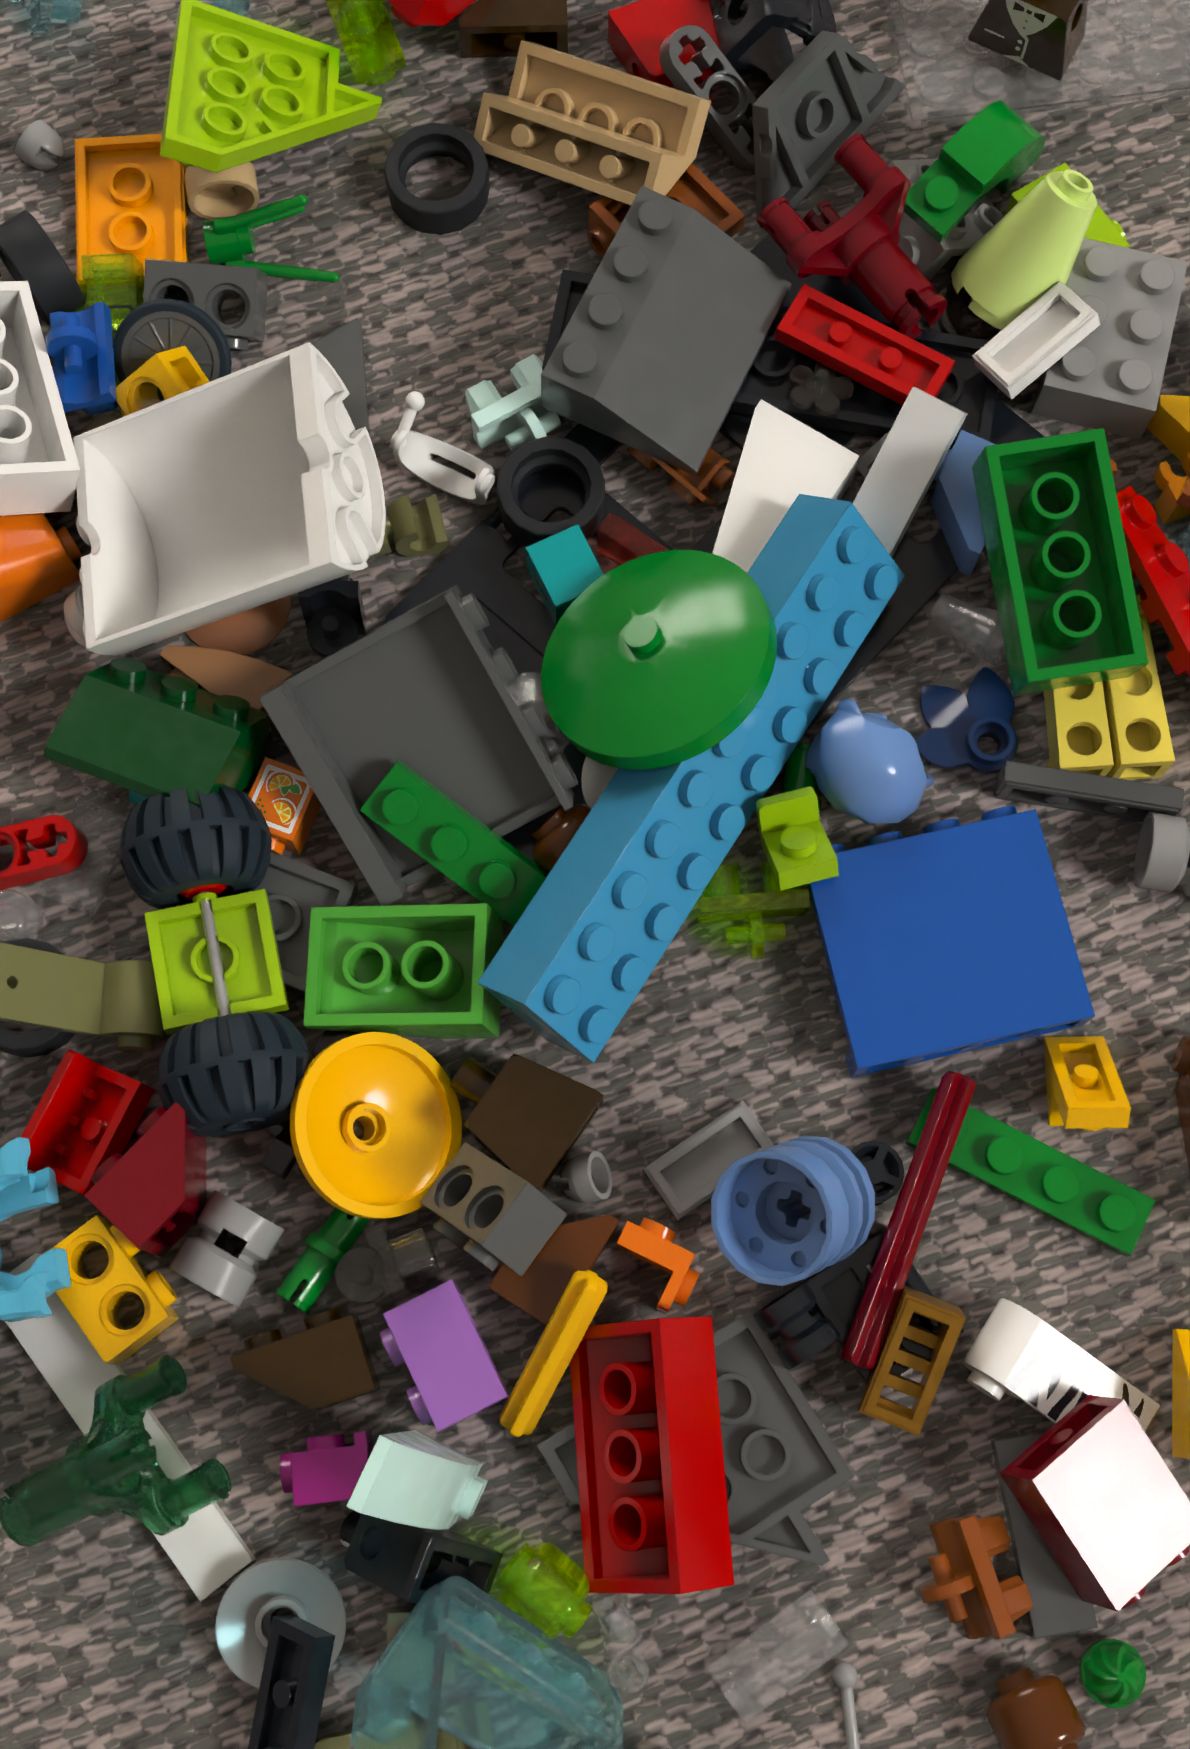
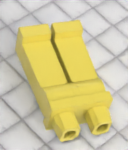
M1136 595L1148 664L1127 678L1044 691L1049 747L1047 767L1100 776L1108 774V777L1133 780L1161 778L1175 762L1150 629L1139 605L1141 602L1140 595Z

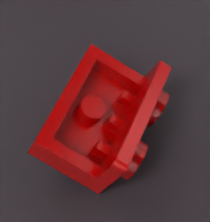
M67 1050L27 1127L22 1133L21 1138H28L30 1142L31 1153L27 1161V1168L37 1172L49 1167L55 1171L56 1182L85 1195L95 1185L91 1178L98 1167L113 1154L120 1153L122 1155L155 1090L140 1081L98 1064L78 1052Z

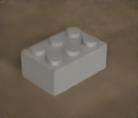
M1084 238L1066 286L1098 313L1100 326L1039 376L1031 414L1093 429L1104 428L1105 432L1140 440L1157 409L1188 262Z

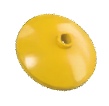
M366 1032L338 1040L321 1051L310 1062L304 1077L299 1082L293 1095L290 1110V1135L293 1151L303 1175L313 1189L329 1204L347 1214L366 1219L399 1217L424 1206L420 1201L459 1151L462 1141V1117L459 1101L455 1090L450 1088L451 1081L436 1059L418 1044L404 1037L385 1032ZM355 1120L360 1121L364 1127V1135L361 1140L353 1132Z

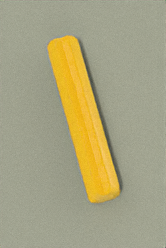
M588 1269L586 1271L578 1270L574 1272L499 1416L500 1424L507 1428L511 1435L516 1437L530 1435L538 1424L607 1293V1282L598 1277L597 1273Z

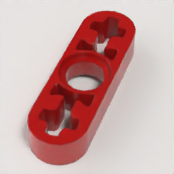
M59 815L44 816L1 827L0 847L12 845L14 857L10 866L0 872V891L65 875L76 870L85 860L88 851V841L84 832L68 819ZM60 834L67 839V842L58 845L57 855L53 856L45 849L56 845V836ZM27 842L34 846L36 850L31 851Z

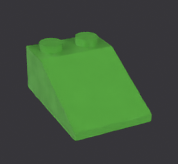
M487 903L311 907L303 1026L307 1029L359 1033L385 1032L398 1036L435 1039L499 1038L501 1002L477 982L503 944L504 921Z

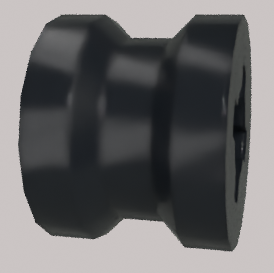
M878 1141L862 1142L852 1148L850 1151L867 1170L875 1192V1206L896 1195L903 1184L905 1174L903 1162L896 1150L886 1143Z

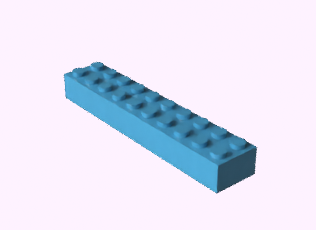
M799 494L747 572L769 605L777 631V653L774 669L761 699L752 712L726 738L705 752L688 760L655 769L629 770L618 768L477 982L546 1041L592 1063L595 1062L756 810V802L767 793L905 576L850 501Z

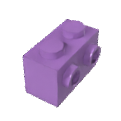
M451 1279L383 1313L389 1328L380 1332L381 1339L394 1366L397 1367L406 1363L416 1386L406 1391L422 1425L433 1421L437 1432H440L509 1397L455 1281Z

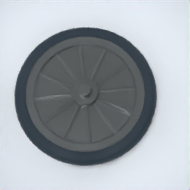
M175 299L149 301L132 310L123 319L116 331L113 342L115 372L121 383L156 353L186 346L211 382L231 374L232 360L227 339L219 325L206 312L195 305ZM157 387L158 397L160 401H164L163 394Z

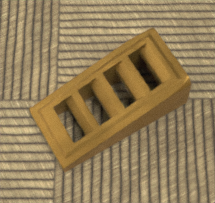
M904 1285L876 1366L871 1370L858 1410L860 1413L919 1436L966 1319L959 1307ZM913 1312L941 1323L938 1334L910 1323ZM903 1337L932 1348L930 1357L927 1358L900 1347ZM893 1362L924 1373L921 1383L891 1372L890 1369ZM884 1385L914 1397L915 1400L912 1408L880 1396Z

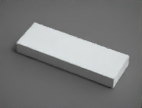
M912 387L853 502L855 508L891 557H893L967 416V413L917 387Z

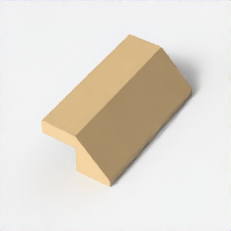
M521 40L509 95L483 92L474 138L483 147L484 153L632 205L641 186L666 196L695 160L711 101L537 43Z

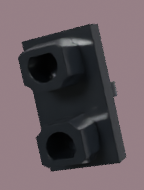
M350 574L298 592L299 602L307 627L309 645L314 653L324 658L357 640L359 635H366V616L359 581H353L350 578Z

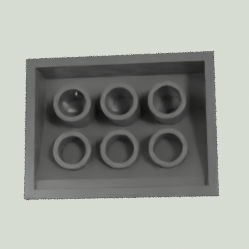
M641 186L541 374V406L696 476L791 290L792 283L694 208Z

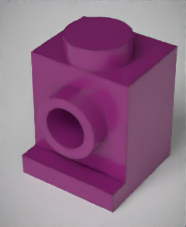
M372 1430L353 1432L354 1445L345 1446L343 1433L306 1438L307 1451L281 1454L280 1476L284 1493L293 1492L294 1506L349 1500L373 1450Z

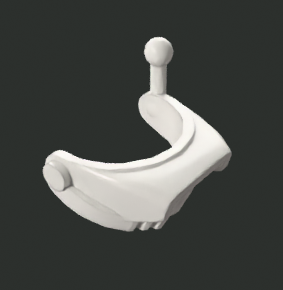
M410 392L405 398L407 407L398 430L390 441V448L393 449L395 459L406 470L427 484L476 505L485 504L495 481L494 468L462 449L428 435L411 431L410 428L416 413L423 408L425 399L420 392ZM434 455L443 457L476 474L475 479L433 461Z

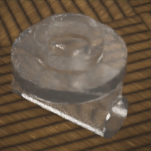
M0 890V942L22 938L33 939L39 929L40 921L46 920L44 899L42 897L30 898L28 895L17 890Z

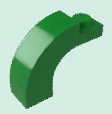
M1000 100L990 104L969 120L941 148L939 158L909 189L903 212L940 244L993 187H996L1003 194L1012 187L1040 157L1045 144L1044 136L1005 102Z

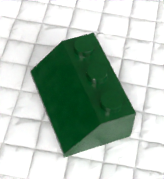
M115 658L110 663L84 675L45 745L44 757L147 797L163 793L164 797H170L171 790L186 787L188 802L200 808L197 789L208 796L213 790L217 794L220 786H228L242 791L255 782L265 758L270 716L266 712L250 707L249 702L241 697L233 695L219 696L198 688L197 683L189 678L180 676L167 677L146 669V665L139 660Z

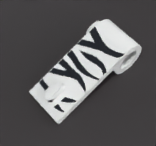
M1000 1298L962 1362L967 1369L972 1371L966 1381L973 1387L996 1401H1000L1004 1393L1020 1399L1054 1424L1088 1395L1124 1399L1144 1432L1160 1407L1154 1400L1045 1321L1020 1305L1004 1298Z

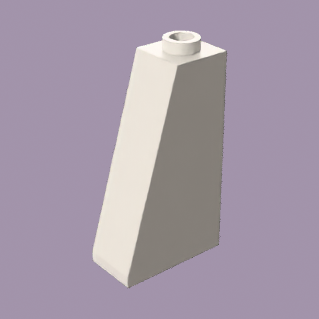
M761 399L753 413L712 554L733 562L747 573L799 494L841 499L853 481L859 455Z

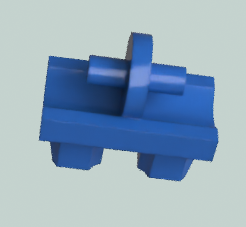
M103 301L94 303L88 309L79 312L59 311L50 313L51 331L46 336V350L53 359V373L64 412L82 409L86 414L94 415L115 410L118 407L116 397L111 310Z

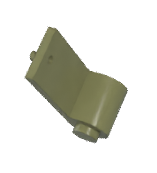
M0 942V1020L116 1040L117 1050L127 1052H152L154 1042L166 1040L153 963L151 961L122 960L102 963Z

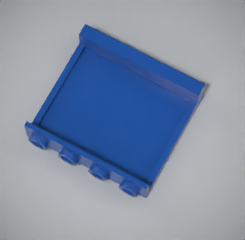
M1015 806L1001 807L984 813L981 816L982 821L960 825L958 819H946L926 826L924 834L903 838L900 831L886 832L868 839V846L845 850L844 844H832L838 860L839 876L809 883L807 888L849 1048L845 1056L851 1078L1080 1027L1095 1017L1036 809L1017 813Z

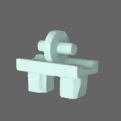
M533 354L519 361L510 370L511 380L518 389L502 398L491 380H483L465 391L466 404L471 416L473 438L481 451L504 438L510 450L514 451L525 442L547 437L546 433L561 426L557 413L541 406L543 362L536 355Z

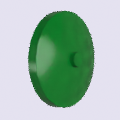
M668 550L630 560L602 575L589 585L570 604L555 626L545 650L541 670V686L546 708L552 720L567 740L582 754L601 764L621 769L645 770L670 766L688 760L715 746L731 734L746 719L761 699L771 678L776 660L777 631L774 617L753 579L739 566L718 555L697 550Z

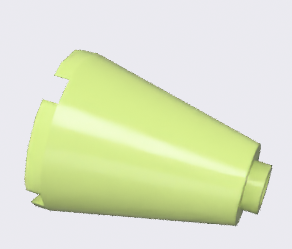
M1070 169L1064 172H1050L958 260L956 267L951 273L952 285L957 294L964 287L973 298L968 308L976 316L993 327L1003 330L1060 280L1066 285L1097 206V199L1092 192L1094 188L1088 178Z

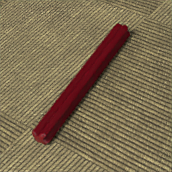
M948 1071L942 1076L841 1353L842 1359L865 1370L873 1369L879 1358L976 1088L975 1081L966 1075Z

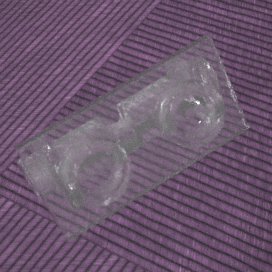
M809 1589L707 1666V1669L720 1686L721 1691L733 1709L737 1711L746 1724L849 1644L841 1634L833 1618L823 1608L811 1589Z

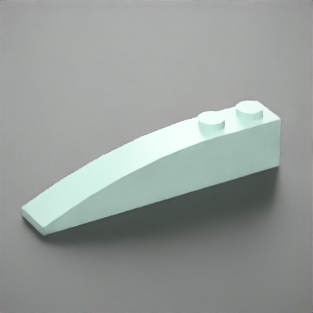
M417 1430L379 1435L346 1507L361 1514L409 1526L435 1530L449 1529L456 1523L459 1516L466 1520L470 1516L472 1517L488 1480L477 1476L483 1462Z

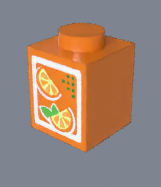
M265 757L248 796L262 811L269 827L272 840L271 852L282 856L283 851L287 850L300 855L322 804L300 769Z

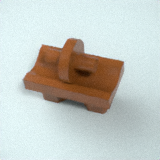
M975 1515L947 1518L930 1524L929 1527L938 1554L928 1557L935 1581L919 1588L923 1603L942 1600L949 1622L953 1623L962 1620L968 1639L993 1636L994 1639H1001L1015 1633L1016 1630L1013 1622L1030 1611L1034 1605L1027 1585L1019 1575L1006 1576L999 1580L996 1576L990 1557L1010 1550L1009 1544L1011 1542L1003 1519L1000 1516L976 1519Z

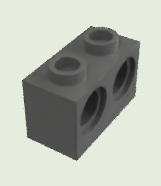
M145 259L143 304L153 300L168 299L174 292L185 290L189 297V303L202 309L219 325L227 339L230 350L248 351V341H264L268 275L260 269L252 267ZM232 295H241L245 302L243 317L234 324H226L221 315L223 302Z
M466 1142L420 1201L439 1217L432 1227L460 1249L465 1250L492 1272L501 1262L521 1277L567 1216L563 1210L528 1181Z

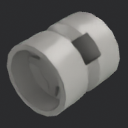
M1151 811L1145 816L1137 839L1133 873L1134 885L1136 887L1170 893L1179 885L1182 886L1184 894L1190 896V868H1187L1190 853V827L1185 818Z
M214 1190L197 1218L201 1232L197 1236L186 1237L169 1267L203 1289L240 1307L257 1278L253 1268L255 1261L267 1260L284 1229ZM223 1228L246 1241L237 1257L214 1244Z

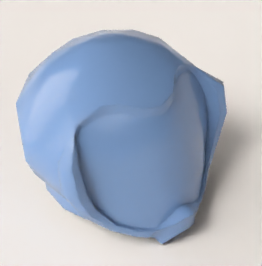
M843 699L839 702L836 712L815 736L806 756V769H810V772L815 776L819 790L833 808L866 824L901 822L918 809L925 789L934 784V778L925 773L917 743L911 734L888 720L887 715L862 713L855 700Z

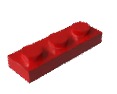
M803 284L781 320L775 335V340L901 405L906 401L912 387H917L937 397L952 372L955 360L806 284Z

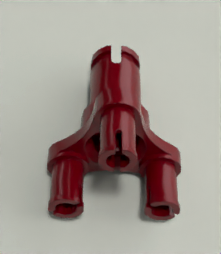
M856 133L839 147L834 156V161L838 165L840 164L864 191L863 199L851 211L841 218L832 208L833 206L829 201H822L816 205L817 209L821 212L819 216L811 209L802 220L789 205L788 200L785 197H779L763 209L760 213L761 218L757 219V224L769 234L787 255L785 262L798 278L803 279L813 274L837 276L846 287L856 285L892 327H898V332L915 339L921 335V330L916 325L921 316L931 327L943 314L948 302L941 294H934L935 287L898 246L900 240L898 230L907 193L911 187V181L897 166L889 167L866 141L862 133Z

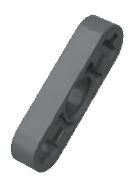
M695 25L680 27L667 36L660 46L659 62L663 72L677 90L709 100V92L714 84L722 85L729 90L733 100L730 113L727 115L720 114L710 104L705 127L736 167L743 171H755L754 154H751L746 146L751 141L750 136L754 135L752 105L757 101V98L704 29ZM690 44L696 53L691 57V61L684 65L678 56L683 51V47ZM710 68L714 74L697 85L694 79ZM745 114L747 120L738 124L740 127L731 130L728 124Z

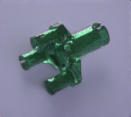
M165 1355L157 1359L155 1363L129 1377L118 1375L99 1385L95 1391L93 1419L89 1432L73 1440L67 1447L64 1457L3 1490L7 1496L0 1498V1522L11 1540L20 1546L30 1547L91 1515L106 1518L118 1512L140 1520L154 1534L163 1536L184 1526L189 1520V1515L229 1497L228 1492L232 1488L231 1479L224 1465L213 1458L206 1460L197 1468L173 1480L167 1478L156 1459L155 1445L150 1446L149 1440L152 1437L145 1430L143 1423L145 1412L171 1397L182 1394L187 1387L185 1372L175 1358L170 1359L169 1355Z

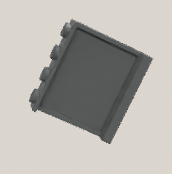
M457 584L271 686L259 697L381 906H387L402 898L408 886L438 871L429 862L360 811L362 805L398 759L500 837L562 805L564 811L573 807L574 793L571 788L578 785V781L569 762L562 753L553 756L542 737V735L549 732V729L541 712L533 700L525 704L522 702L512 684L519 679L512 660L503 647L493 650L482 630L489 626L484 610L473 593L463 596Z

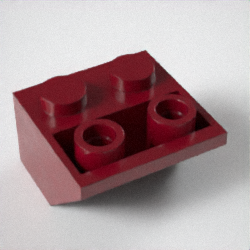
M177 1102L168 1110L162 1106L151 1113L137 1130V1134L141 1138L123 1156L120 1153H115L105 1160L91 1178L95 1185L84 1195L138 1249L160 1257H164L197 1222V1218L206 1205L207 1137H197V1135L195 1136L190 1131L185 1110Z

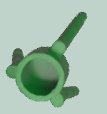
M305 195L284 199L235 216L203 221L204 241L211 264L258 268L268 276L334 283L340 278L337 272L246 261L247 254H254L256 252L252 228L304 212L305 205L308 203Z

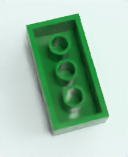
M1104 428L985 446L973 464L972 472L1013 696L1132 676L1148 664Z

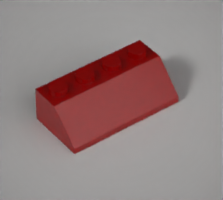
M712 1316L657 1318L589 1326L570 1361L585 1593L684 1594L734 1585Z

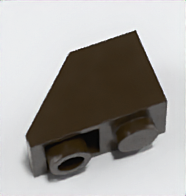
M340 1308L328 1310L304 1319L306 1331L286 1338H282L280 1329L248 1338L243 1341L246 1352L230 1357L234 1370L312 1410H322L380 1389L359 1319L354 1315L342 1318Z

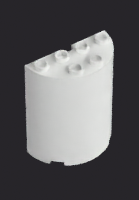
M310 342L73 437L74 448L80 466V474L76 486L78 507L76 526L82 540L91 546V553L81 557L79 572L83 590L84 622L82 629L86 641V650L107 656L124 654L363 570L368 567L366 561L369 556L380 552L385 535L386 509L377 457L366 426L355 430L342 402L350 394L348 389L327 359Z

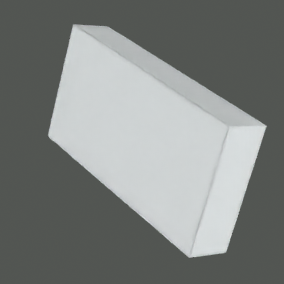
M1060 280L972 355L975 366L1012 400L1100 326L1098 313Z

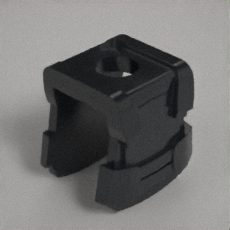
M710 0L721 52L734 69H747L760 76L762 82L769 86L794 61L792 48L785 29L803 38V44L806 46L822 30L837 33L835 18L829 0H749L747 11L740 9L744 0Z

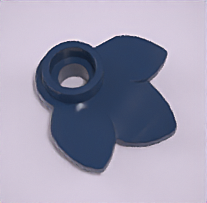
M983 667L973 679L967 693L945 686L924 685L920 695V709L925 724L930 729L920 735L915 741L919 754L930 764L940 768L952 769L968 765L982 773L999 772L1006 761L1012 762L1018 750L1017 735L1009 724L1013 715L1015 701L1004 681L991 669ZM982 737L992 738L997 743L998 751L993 754L983 753L978 747V739Z

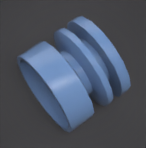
M803 1135L735 1160L719 1177L711 1198V1226L721 1252L737 1271L762 1284L785 1286L806 1279L822 1271L825 1267L850 1257L866 1241L875 1219V1192L866 1168L848 1148L827 1137Z

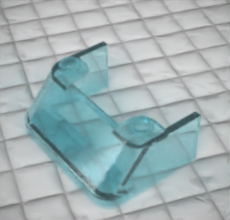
M451 1576L432 1586L423 1594L360 1684L356 1694L349 1748L436 1749L439 1727L473 1749H623V1705L617 1687L603 1670L465 1578Z

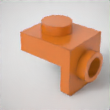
M643 1217L640 1226L627 1221L617 1241L616 1248L671 1275L655 1309L667 1314L673 1302L684 1307L700 1274L689 1268L695 1254L674 1244L673 1241L677 1233L660 1223Z

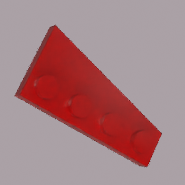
M1130 485L1116 494L1132 579L1138 578L1143 587L1140 590L1141 602L1139 605L1149 624L1157 623L1164 627L1172 642L1174 650L1167 653L1166 657L1176 676H1183L1188 673L1190 677L1189 562L1184 552L1176 544L1168 541L1156 523V513L1149 501L1143 496L1136 494Z

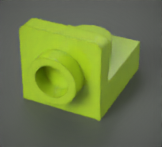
M809 786L759 799L756 802L761 846L780 891L839 876L837 856L820 821L818 799L813 787Z

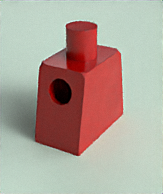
M640 0L608 11V44L628 74L676 89L661 68L659 50L667 36L685 25H695L704 29L720 49L710 0ZM688 44L683 47V51L678 57L685 65L691 61V57L696 52ZM710 68L694 79L697 85L714 74ZM709 93V100L711 101V106L713 107L714 102Z

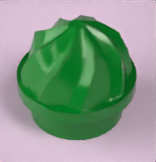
M1102 1639L1089 1646L1081 1658L1079 1674L1082 1686L1086 1693L1097 1703L1109 1708H1122L1133 1703L1142 1693L1146 1681L1145 1666L1139 1653L1129 1644L1117 1639Z

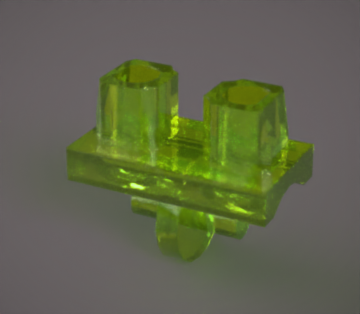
M325 0L356 84L365 81L366 86H377L392 81L396 77V70L407 67L404 54L383 0Z
M769 862L761 863L759 867L762 892L740 894L737 865H720L703 891V897L699 899L697 905L698 924L746 920V925L725 927L726 945L748 943L751 960L764 959V942L786 940V930L784 922L763 924L762 919L805 915V909L810 907L808 889H800L797 886L780 891Z

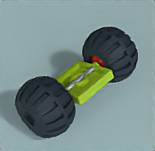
M220 786L217 794L213 790L208 796L197 789L200 802L199 808L188 802L186 787L171 790L170 797H164L163 793H159L143 800L129 813L121 833L119 858L127 881L139 898L148 905L161 909L144 913L163 1029L167 1035L174 1034L165 1044L158 1063L157 1085L161 1101L167 1110L177 1102L185 1110L190 1131L195 1136L197 1135V1137L236 1135L265 1129L290 1120L291 1103L295 1089L304 1077L305 1071L313 1057L304 1036L285 1016L276 1014V1012L289 1010L268 895L265 889L255 890L262 883L271 860V834L263 813L247 794L236 788Z

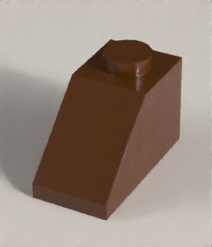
M608 1214L559 1225L522 1277L501 1262L493 1272L487 1268L486 1272L494 1277L488 1288L546 1326L574 1272L578 1270H591L619 1227L620 1221Z

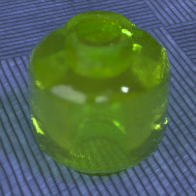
M543 1542L534 1548L530 1544L525 1543L507 1563L495 1581V1586L501 1590L498 1597V1608L501 1613L537 1643H546L554 1639L560 1632L570 1639L581 1628L593 1609L585 1601L590 1586L584 1569L552 1542Z

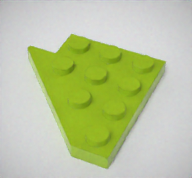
M181 0L176 17L160 156L176 160L186 166H196L217 173L372 121L378 114L382 104V97L338 83L339 48L198 0Z

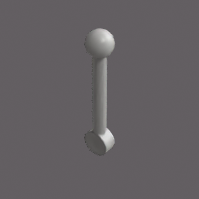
M841 1662L834 1667L832 1678L834 1683L840 1687L847 1749H860L853 1685L857 1681L858 1674L852 1664Z

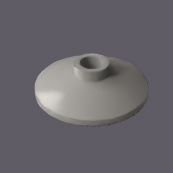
M273 1558L256 1563L244 1570L233 1580L221 1599L215 1624L217 1645L229 1669L250 1686L257 1689L260 1687L272 1624L271 1614L278 1608H287L295 1616L335 1635L330 1667L334 1664L342 1649L347 1624L342 1596L334 1582L322 1570L308 1562L293 1558Z

